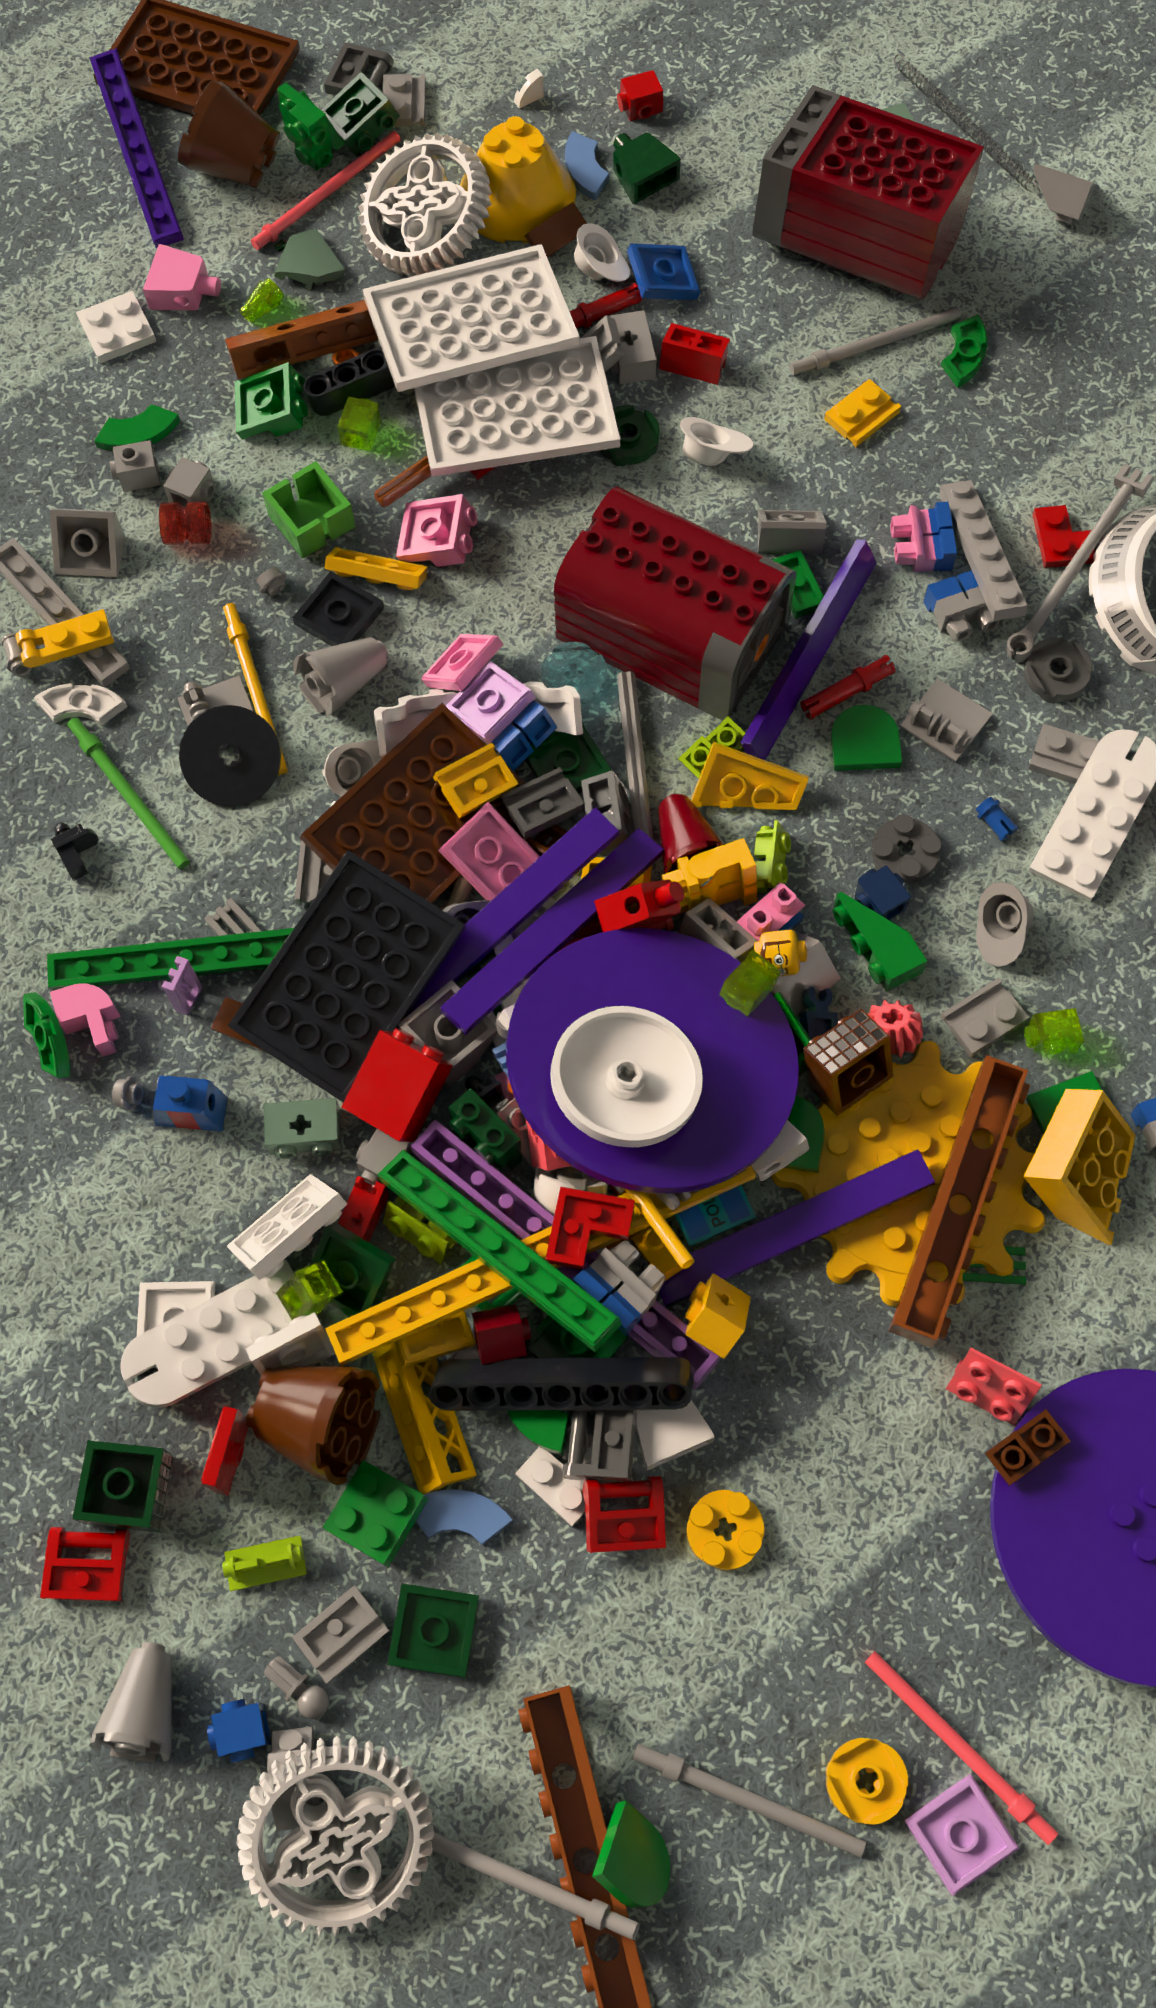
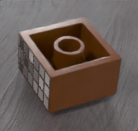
M862 1008L853 1015L842 1018L835 1027L822 1036L814 1037L803 1048L810 1089L836 1116L894 1077L890 1037Z

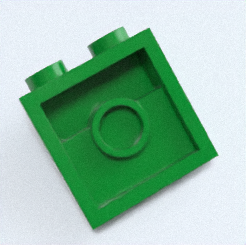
M285 82L277 88L280 101L279 109L284 122V133L295 144L294 152L297 159L303 165L308 164L317 171L320 168L326 167L333 159L326 114Z
M287 362L235 381L236 433L242 440L268 430L277 437L303 428V418L308 416L307 406L302 399V392H305V378L303 375L297 373L290 363Z

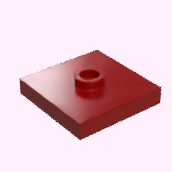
M227 1406L222 1408L201 1482L213 1492L229 1496L236 1469L243 1457L244 1441L249 1427L246 1425V1417L238 1409Z

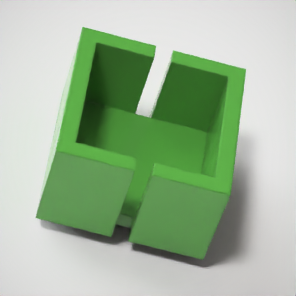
M317 461L292 475L298 498L297 501H294L291 485L287 479L262 492L268 516L302 559L325 546L326 538L329 537L333 541L356 527L350 502Z

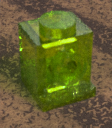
M751 950L747 958L725 980L719 995L725 999L729 1006L740 1010L748 1017L773 990L781 971L754 950Z
M1076 1008L1036 1013L1032 1016L1027 1025L1028 1027L1024 1029L1026 1045L1028 1048H1033L1034 1052L1045 1050V1054H1057L1065 1051L1066 1047H1068L1070 1053H1077L1084 1042Z
M324 1260L295 1271L276 1294L291 1320H294L299 1316H308L314 1312L318 1315L334 1297L340 1295L343 1291Z

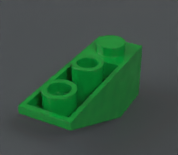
M843 892L837 893L834 908L832 909L833 916L840 927L846 926L851 934L850 942L853 949L859 956L863 954L868 961L870 976L876 984L881 983L887 992L923 973L927 959L908 931Z

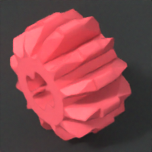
M884 1000L881 1007L871 1005L868 1015L889 1035L891 1054H896L902 1058L904 1051L914 1053L916 1045L920 1044L923 1038V1028L920 1013L915 1012L913 1005L902 1006L900 1000L895 1004H889Z

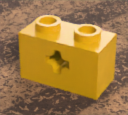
M713 1273L706 1284L701 1281L697 1284L689 1298L692 1304L685 1314V1318L689 1320L685 1335L724 1359L745 1331L751 1296Z

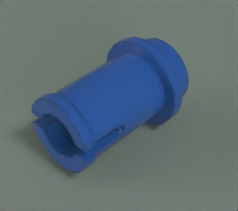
M989 797L976 808V811L979 813L977 817L979 820L984 819L999 837V840L1003 841L1007 838L1008 834L1012 835L1018 829V826L999 806L1001 802Z

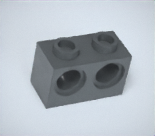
M613 770L581 780L586 815L596 807L620 833L614 841L601 851L604 857L608 856L634 832L627 789Z

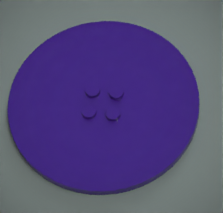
M630 928L602 932L574 942L555 953L537 969L522 989L514 1005L506 1040V1064L514 1097L524 1117L541 1140L559 1157L585 1174L607 1184L639 1192L663 1194L690 1192L711 1187L740 1174L766 1153L778 1138L790 1115L798 1086V1055L792 1030L779 1003L763 982L745 965L721 949L691 936L660 929ZM605 1007H637L664 1017L686 1035L699 1057L703 1081L697 1106L691 1118L677 1133L664 1141L649 1146L620 1147L606 1144L588 1136L573 1125L565 1116L553 1094L550 1076L551 1064L556 1046L562 1034L573 1022L583 1015Z
M1142 1369L1105 1370L1073 1379L1056 1388L1037 1402L1011 1433L1017 1431L1047 1409L1071 1441L1010 1486L995 1469L990 1499L991 1531L998 1562L1009 1589L1029 1620L1048 1641L1083 1667L1104 1677L1125 1684L1156 1688V1371Z

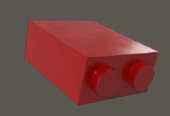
M395 1028L394 1032L379 1030L341 1108L399 1142H415L453 1065L442 1059L444 1056L443 1052L426 1044L422 1048L413 1043L415 1039L413 1035Z

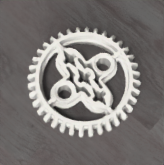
M426 133L423 139L415 135L413 143L404 140L402 148L395 146V152L392 155L385 153L386 160L383 163L377 162L379 169L376 173L370 172L371 182L364 183L367 192L360 194L364 203L358 206L362 213L358 216L361 224L359 230L363 235L362 239L369 252L388 270L395 271L401 276L405 274L413 277L415 274L421 275L425 274V272H433L436 268L438 270L444 269L447 263L454 266V259L457 256L464 258L463 251L466 248L472 249L471 241L473 239H480L477 233L478 229L486 228L482 219L489 217L486 208L492 205L488 197L492 194V191L490 190V180L486 174V168L478 155L468 145L448 134L443 137V135L438 133L434 136ZM438 159L456 161L464 168L468 178V191H465L458 184L447 181L444 168ZM407 174L406 186L395 187L400 179ZM382 219L388 225L401 229L404 242L410 249V252H398L388 246L383 237ZM455 224L450 232L441 239L442 226Z
M336 1736L333 1740V1746L325 1747L324 1740L319 1738L317 1749L312 1751L307 1744L303 1743L300 1756L297 1757L288 1750L285 1754L286 1765L275 1760L271 1766L272 1774L263 1772L259 1780L261 1786L253 1785L251 1788V1800H246L243 1805V1814L245 1816H241L239 1819L238 1829L240 1834L237 1835V1846L241 1850L238 1852V1861L240 1865H244L242 1867L244 1880H250L249 1890L251 1895L259 1894L258 1903L261 1908L270 1905V1914L273 1919L284 1913L286 1927L295 1920H298L299 1929L302 1933L309 1925H314L315 1933L318 1937L324 1927H331V1932L335 1937L339 1932V1927L347 1926V1930L353 1934L355 1924L362 1922L363 1926L369 1930L371 1917L376 1916L384 1922L386 1908L388 1907L398 1912L400 1907L399 1897L410 1900L412 1895L411 1886H419L421 1882L420 1872L426 1871L428 1867V1858L426 1856H430L433 1850L432 1842L430 1841L434 1837L433 1825L430 1824L433 1821L432 1810L428 1808V1795L425 1792L421 1793L423 1790L419 1778L412 1779L413 1770L411 1767L401 1768L402 1760L398 1755L388 1760V1749L385 1746L375 1754L373 1753V1743L370 1740L361 1749L357 1747V1739L354 1736L350 1739L348 1746H341V1739ZM330 1770L358 1771L377 1778L392 1790L383 1789L379 1786H367L344 1799L338 1787L327 1776L317 1773ZM296 1783V1787L291 1794L290 1808L299 1827L290 1831L283 1838L275 1851V1861L268 1864L263 1848V1830L268 1813L281 1794ZM313 1797H320L325 1800L324 1803L318 1806H311L306 1803L307 1800ZM404 1808L409 1830L405 1853L395 1870L382 1883L377 1885L381 1877V1862L373 1845L389 1835L397 1821V1811ZM354 1866L365 1868L363 1872L358 1874L348 1872ZM328 1873L340 1892L348 1898L341 1900L314 1899L295 1892L285 1884L293 1887H304Z

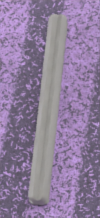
M631 671L620 672L617 675L633 829L634 831L638 828L654 840L635 674Z

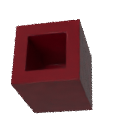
M516 1304L471 1313L476 1347L482 1364L527 1355L525 1340L531 1339L530 1327L527 1317L520 1318Z

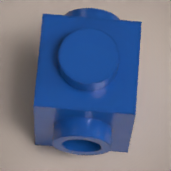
M245 1699L221 1704L222 1712L211 1715L212 1725L207 1726V1735L212 1751L217 1749L218 1757L230 1756L231 1763L254 1758V1749L272 1745L264 1703H254L246 1706Z

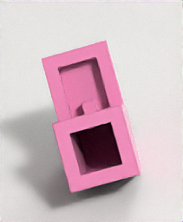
M74 984L50 992L56 1017L66 1034L90 1028L94 1045L102 1057L116 1053L113 1041L118 1040L119 1037L113 1019L120 1018L121 1016L110 997L102 989L90 984Z

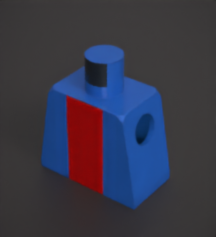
M159 1076L153 1105L155 1126L222 1132L228 1097L211 1081L206 1079ZM208 1103H212L211 1109H209Z

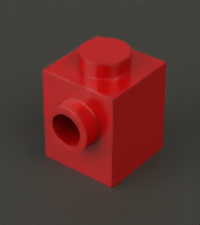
M654 70L620 79V93H617V102L620 111H626L630 121L646 119L651 115L663 112L664 91Z

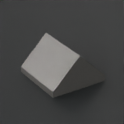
M49 509L54 574L119 576L125 535L115 511Z
M758 510V553L790 554L801 550L803 554H822L827 526L822 511Z
M796 932L798 940H805L807 947V962H801L800 971L796 975L767 977L762 969L757 970L755 962L748 969L763 982L773 996L777 992H781L796 1017H798L800 1013L807 1009L802 1000L803 990L814 987L815 997L818 1000L820 998V991L826 988L831 989L841 978L821 941Z

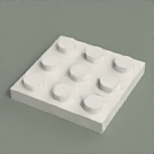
M310 1174L229 1243L227 1247L259 1280L264 1276L270 1277L281 1269L284 1264L283 1260L294 1250L298 1252L304 1249L312 1241V1235L323 1225L326 1227L334 1223L341 1216V1209L347 1203L338 1192Z

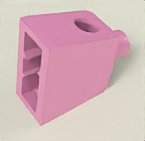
M159 244L143 291L148 307L151 310H198L203 295L219 296L221 280L217 277L208 276L204 259L201 256Z

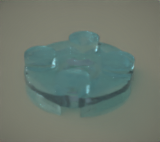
M567 642L555 647L553 653L548 658L545 657L541 666V680L547 688H560L565 685L574 687L580 695V704L585 705L600 698L607 682V666L603 656L592 651L591 646L581 642ZM570 669H577L579 674H583L578 679H571L566 676L570 674Z

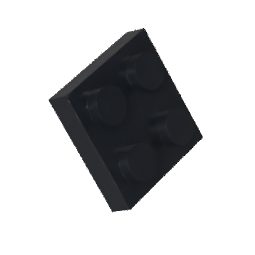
M330 571L292 618L296 626L330 646L359 640L382 612L384 603L383 600Z

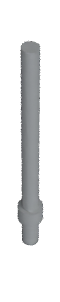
M954 308L828 351L821 349L812 352L810 357L790 363V372L792 375H796L811 369L818 371L827 368L829 363L961 319V312L959 308Z
M639 1743L636 1747L632 1759L661 1771V1776L673 1782H677V1779H680L861 1858L866 1846V1841L685 1764L684 1758L671 1752L667 1756Z
M435 1832L433 1839L430 1840L432 1842V1851L585 1919L586 1925L600 1931L603 1928H607L631 1940H634L638 1933L640 1923L611 1911V1906L595 1898L592 1901L586 1900Z

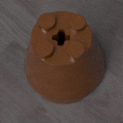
M211 80L192 110L194 115L188 127V134L184 133L181 138L178 162L190 170L252 186L257 189L264 175L261 171L264 166L270 168L276 157L277 152L273 149L280 138V132L276 131L228 84L217 80V82Z
M280 1366L276 1369H265L260 1378V1390L255 1404L250 1407L246 1415L247 1427L253 1428L254 1435L259 1441L317 1479L334 1485L344 1484L347 1480L346 1474L353 1465H360L365 1460L379 1423L380 1410L374 1409V1391H377L380 1387L377 1376L370 1370L355 1366Z

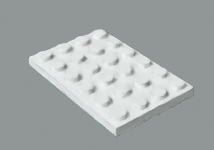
M542 244L363 289L364 300L397 392L580 345V336Z
M596 336L580 338L579 346L414 388L432 477L620 447L619 431Z

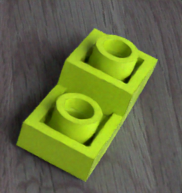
M727 716L706 738L701 736L678 760L699 779L712 743L716 742L742 752L745 749L741 744V740L745 732Z

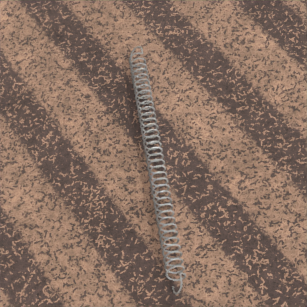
M897 54L894 58V62L898 55H900L903 58L898 65V70L901 71L899 69V66L905 58L901 54ZM907 61L902 67V74H905L906 78H908V76L906 75L907 70L905 73H903V68L907 63L910 64V61ZM911 71L910 74H909V81H912L913 84H915V83L913 82V80H914V77H915V75H916L917 73H919V75L916 77V78H918L917 81L919 80V78H920L921 76H923L922 79L919 81V82H921V83H920V86H921L922 82H923L925 79H926V82H925L923 85L926 86V85L930 82L929 86L927 87V88H928L927 93H924V88H923V94H926L927 97H929L927 94H928L929 89H930L932 86H933V88H932V90H931L930 92L933 93V92L937 89V91L935 92L936 95H935V97H934V102H933L934 104H936V103H935V98H936V96L940 93V95L938 96V98H939V97L941 96V94H942V91H939V92H938V88H935V89H934L935 85H934V84L931 85V81H928V82H927L928 79H927V78H924V74L920 75V71H918V72L915 71V72L913 73V75H914V76H913V79L911 80V79H910V75H911V73H912V71ZM952 101L949 102V103H951V105L948 107V108H950L949 111H948V117H949V118H950L949 112H950V110H951L952 107H953V106H952V103H953ZM957 108V109H959V110H958V112L955 114V115H957V116H956V119H957V117H958L959 114H960V113H959L960 108ZM982 132L977 138V144L979 145L978 139L983 134V136L980 138L982 139L980 145L982 146L983 140L987 137V139L984 141L986 142L984 146V151H987L985 150V147L990 140L992 142V138L988 140L989 135H986L984 137L985 132ZM1000 145L996 146V147L993 149L992 154H991V157L994 158V157L992 156V155H993V152H994V150L998 147V149L995 151V152H997V154H996V156H995V161H996V162H998V161L996 160V157H997L998 153H999L1001 150H1002V152L999 154V156H1000L1001 154H1002V156H1003L1004 154H1006V155L1003 157V159L1007 156V152L1003 153V149H1000V150H999ZM1012 159V160L1008 163V165H1009L1011 162H1012V164H1011L1010 166H1012V168L1016 165V167L1014 168V169H1016V170H1015V172H1014V177H1013V178L1016 179V178H1015V173H1016V171H1017L1019 168H1020V170H1019L1017 173L1020 172V174H1021V173L1024 171V173L1021 175V176L1024 175V177H1023L1022 180H1021V186H1023V185H1022V181H1023V179L1025 178V176L1027 175V174H1025L1026 170L1024 169V170L1021 171L1022 166H1019V167L1017 168L1018 163H1015V164L1013 165V163H1014L1015 160ZM1034 180V181H1033L1034 185H1033L1032 187H1034V186L1036 185V186L1038 187V189H1039V194H1040V188H1039V186L1036 184L1037 180Z

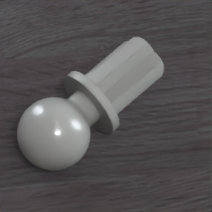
M278 1656L269 1663L264 1674L286 1694L285 1700L287 1702L295 1697L299 1712L308 1719H317L325 1714L329 1706V1697L323 1688L316 1685L307 1686L305 1682L309 1676L306 1673L302 1676L282 1657Z

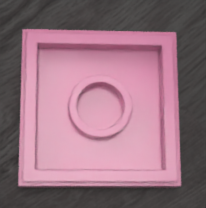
M460 634L422 676L421 680L428 688L463 691L504 644L498 636Z

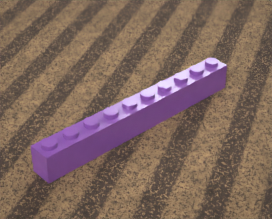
M436 1119L411 1145L416 1160L519 1240L553 1225V1215L492 1165L487 1164L481 1156ZM597 1251L586 1255L585 1270L600 1255ZM564 1266L556 1268L572 1281L582 1271ZM656 1301L630 1331L628 1336L654 1357H680L688 1360L695 1369L693 1389L696 1391L719 1363L720 1356L686 1336L687 1325Z

